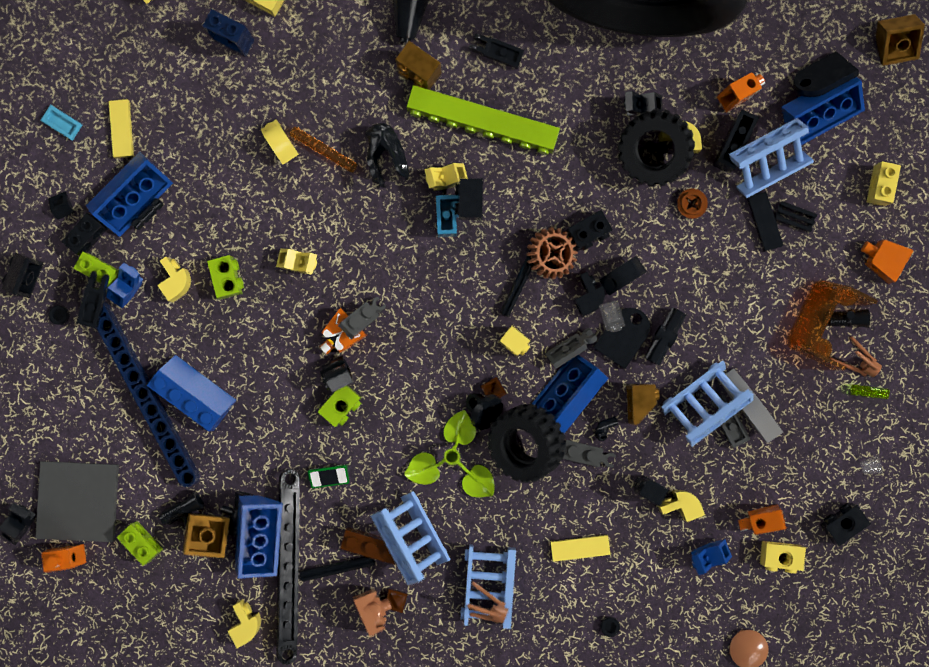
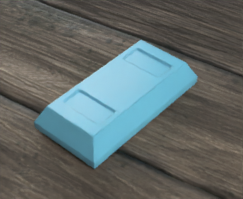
M52 105L49 106L40 120L72 141L83 126Z

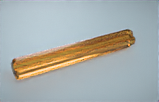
M296 126L292 128L290 136L351 173L357 169L358 164L300 128Z

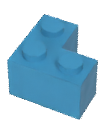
M459 195L436 196L438 237L457 236L456 218L459 215H455V203H459Z

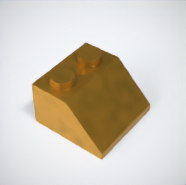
M915 14L878 21L876 41L882 66L920 58L925 24Z
M626 385L628 424L638 425L654 408L656 400H659V389L656 388V385Z

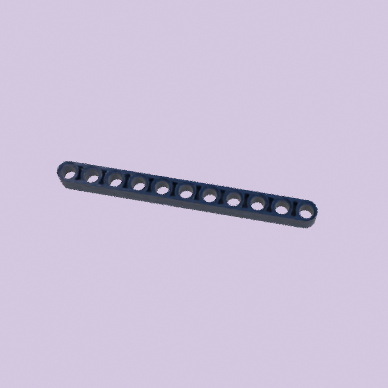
M104 301L97 330L178 482L183 487L195 485L200 479L199 472L157 393L147 386L150 382L110 305ZM107 321H110L111 328L107 331L105 324ZM118 337L120 345L115 347L114 340ZM125 354L129 356V362L127 364H124L123 357ZM134 371L138 373V379L136 381H133L132 379V373ZM143 388L147 390V396L145 398H143L140 394ZM151 405H154L157 409L154 415L149 411ZM161 421L164 422L166 426L163 432L160 431L158 428V425ZM170 438L175 443L173 449L169 448L167 444ZM178 456H182L184 459L182 466L178 465L176 461ZM186 473L192 474L193 480L191 483L186 480Z

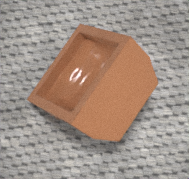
M375 588L353 596L370 637L385 629L383 626L387 620L384 617L386 615L385 612L392 609L388 598L380 601L378 595L376 596Z

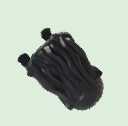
M385 123L370 126L366 130L365 135L369 141L367 164L373 182L379 184L382 188H386L379 166V159L385 150L390 153L396 171L405 180H408L409 169L405 152L393 128Z

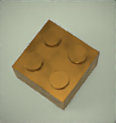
M410 41L407 42L395 59L399 71L398 74L406 80L410 78L414 81L413 84L415 86L430 90L441 75V63Z
M188 513L183 554L224 558L230 518Z

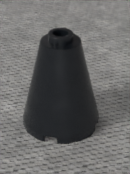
M393 0L396 37L400 38L399 42L407 43L408 41L415 40L429 0Z

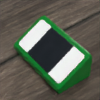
M347 464L308 470L312 489L350 483Z

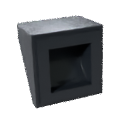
M66 191L48 199L50 211L56 219L59 220L74 213Z

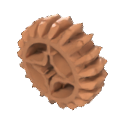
M550 227L548 230L542 229L541 233H535L536 238L530 239L532 244L528 245L527 248L531 252H528L526 255L531 256L528 263L534 264L531 268L532 270L538 269V276L543 274V278L547 279L550 276V279L553 280L556 279V276L562 278L563 274H569L568 269L574 268L571 262L577 261L573 257V255L578 253L573 251V247H576L577 244L570 243L573 237L566 238L568 232L561 233L560 228L554 230L553 227ZM547 238L555 239L560 244L553 245L547 241ZM540 248H541L542 251H543V254H542L541 258H540ZM551 250H555L553 257H549ZM550 261L553 265H556L558 268L551 269L547 267L545 263Z

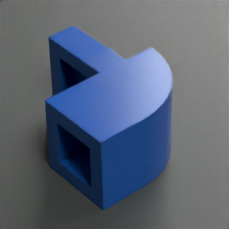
M123 263L119 267L118 278L107 288V298L123 308L133 298L143 282L140 273L134 267Z
M725 539L703 545L691 552L692 565L697 570L698 575L706 574L711 567L726 564L732 558Z

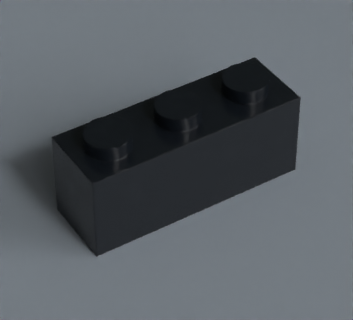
M743 109L736 114L712 166L729 174L735 170L736 165L730 160L729 154L747 145L759 119L758 116Z

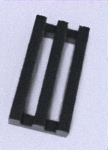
M781 201L775 214V220L810 233L818 214ZM784 207V208H786V209L795 211V212H797V213L803 214V215L808 216V217H811V218L808 219V218L802 217V216H800V215H797V214L791 213V212H789V211L783 210L782 208ZM780 213L808 223V226L780 217Z

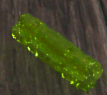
M851 385L850 394L888 399L890 390Z

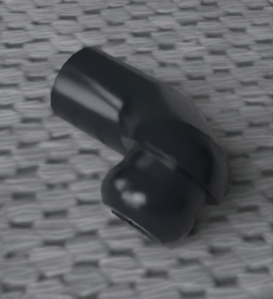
M616 416L598 423L595 437L599 441H605L609 428L618 425Z

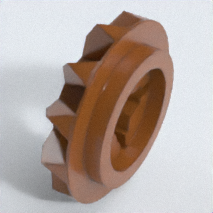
M687 189L677 199V209L681 215L688 219H696L707 210V198L698 189ZM697 198L695 203L696 208L691 207L687 209L689 205L688 200L692 201Z

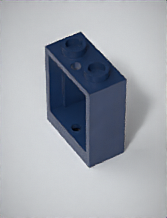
M213 9L210 10L202 25L213 41L245 57L255 41L245 25Z

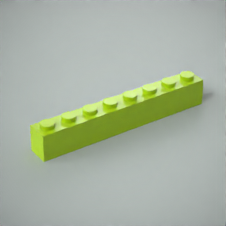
M415 85L412 87L407 104V111L414 117L420 118L422 115L435 123H439V121L446 122V125L449 127L457 128L459 126L465 128L464 130L469 133H483V136L493 139L497 137L504 143L512 144L514 142L524 149H530V147L538 149L537 152L544 155L553 153L560 128Z

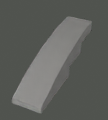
M733 368L725 375L740 391L744 392L749 389L753 393L754 401L740 411H742L751 426L755 427L765 443H769L782 434V429ZM718 379L730 398L734 400V395Z

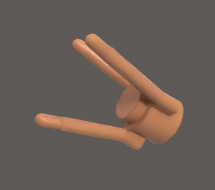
M853 336L850 337L851 341L862 352H855L863 360L860 365L862 369L834 358L829 359L831 362L858 372L864 377L867 375L875 377L882 368V365L876 362L877 360Z
M472 582L471 584L495 602L497 606L493 605L490 611L468 604V608L487 614L471 612L469 615L503 624L509 610L505 608L506 603L499 601L480 585Z

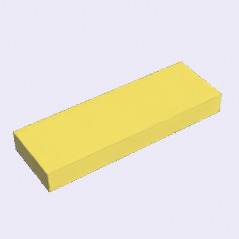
M128 99L109 101L113 157H134L130 101Z
M608 535L550 541L553 562L611 555Z

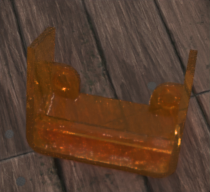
M826 280L814 282L787 336V346L791 350L834 371L845 370L846 366L829 359L832 345L828 340L822 338L827 324L838 303L843 306H850L857 301L867 306L877 304L878 300L849 286Z

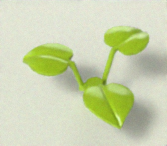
M465 410L453 415L445 425L444 437L446 441L455 442L452 449H448L445 452L444 459L436 464L433 455L419 453L411 460L404 473L409 480L418 484L428 485L434 483L440 477L437 467L445 462L451 466L458 464L468 474L463 478L462 486L469 496L477 498L491 497L495 489L492 474L486 467L475 465L470 472L460 462L461 457L456 450L458 443L468 445L474 440L476 435V428L471 424L470 417Z

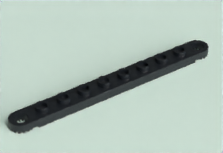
M292 469L282 471L279 476V502H282V522L277 577L276 656L278 661L285 665L291 664L296 660L298 644L300 476L298 472ZM291 473L294 476V480L291 484H287L284 479L286 475ZM290 649L291 656L288 659H283V651Z

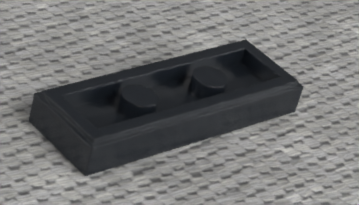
M767 192L748 197L747 201L763 251L766 252L784 246Z

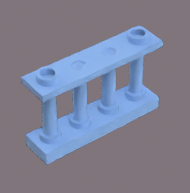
M796 118L729 154L730 160L738 168L742 169L744 182L736 187L746 198L814 163L813 159L802 151L800 137L809 133L808 126ZM793 142L795 155L785 160L783 146ZM776 151L778 164L768 168L766 155ZM759 160L761 173L752 177L749 164Z
M723 360L720 363L716 362L711 365L708 372L675 397L666 399L663 402V406H661L665 415L671 411L688 431L686 439L691 447L754 401L753 393L749 389L744 392L740 391L724 374L723 371L726 370V366ZM716 376L734 395V400L729 404L727 402L724 403L708 384ZM702 388L718 406V412L714 415H709L693 396L699 389ZM687 400L702 417L703 423L698 427L693 426L677 407L683 401Z
M414 491L400 497L403 504L388 512L387 508L371 515L407 585L424 579L421 571L435 562L439 565L451 560ZM408 511L412 521L398 529L393 519ZM417 527L422 538L407 547L402 536ZM426 544L431 555L416 564L412 553Z
M469 544V549H465L464 561H468L465 608L461 607L460 619L464 620V626H468V618H476L469 615L471 612L487 615L476 610H469L467 607L470 598L491 600L480 591H470L471 579L502 581V583H505V591L489 593L499 601L506 603L505 608L509 610L502 626L505 629H511L516 559L515 547H508L507 552L503 554L473 552V544ZM472 559L501 561L503 564H506V571H502V573L472 571Z

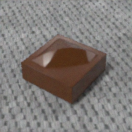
M497 377L480 386L486 396L493 394L501 398L507 394Z
M389 588L387 598L392 607L390 610L403 613L408 593Z

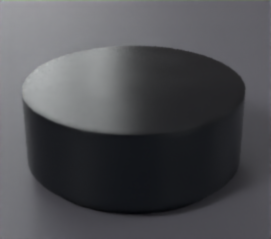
M54 306L50 309L49 319L52 323L63 325L69 320L70 313L66 307Z
M608 616L602 619L600 629L605 636L614 637L620 631V624L616 618Z

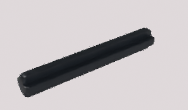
M531 256L526 257L500 310V314L509 317L532 270L531 268L534 264L528 263Z
M366 556L303 570L300 572V578L302 582L374 566L376 561Z

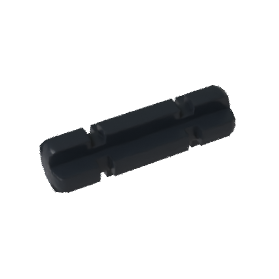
M155 198L151 205H148L138 215V218L131 222L132 226L140 230L144 223H147L157 213L156 210H160L164 206L163 202Z

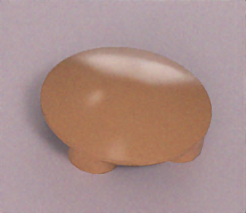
M740 630L731 640L729 654L738 666L759 667L766 660L768 644L766 639L757 631Z

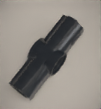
M673 307L670 309L663 324L655 332L653 342L644 357L645 359L660 366L668 349L676 341L677 332L686 314Z

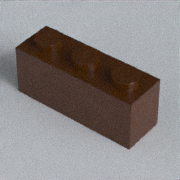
M350 527L345 530L340 549L397 565L381 536Z

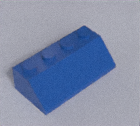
M855 77L821 96H800L781 107L785 124L798 118L808 126L809 133L800 137L801 145L865 111L861 79Z
M139 152L86 207L95 218L120 237L132 225L131 222L138 218V215L148 205H151L155 198H159L173 182L145 155Z
M174 355L163 365L147 385L209 432L217 428L237 401L177 355Z
M577 355L561 366L532 404L537 405V409L542 407L547 410L546 413H551L555 417L556 423H560L561 432L565 434L609 378L596 366L580 355Z
M259 495L239 496L234 567L238 578L277 576L282 502Z

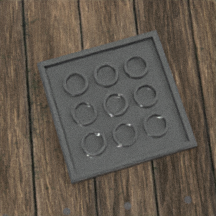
M40 461L35 539L114 542L119 464Z

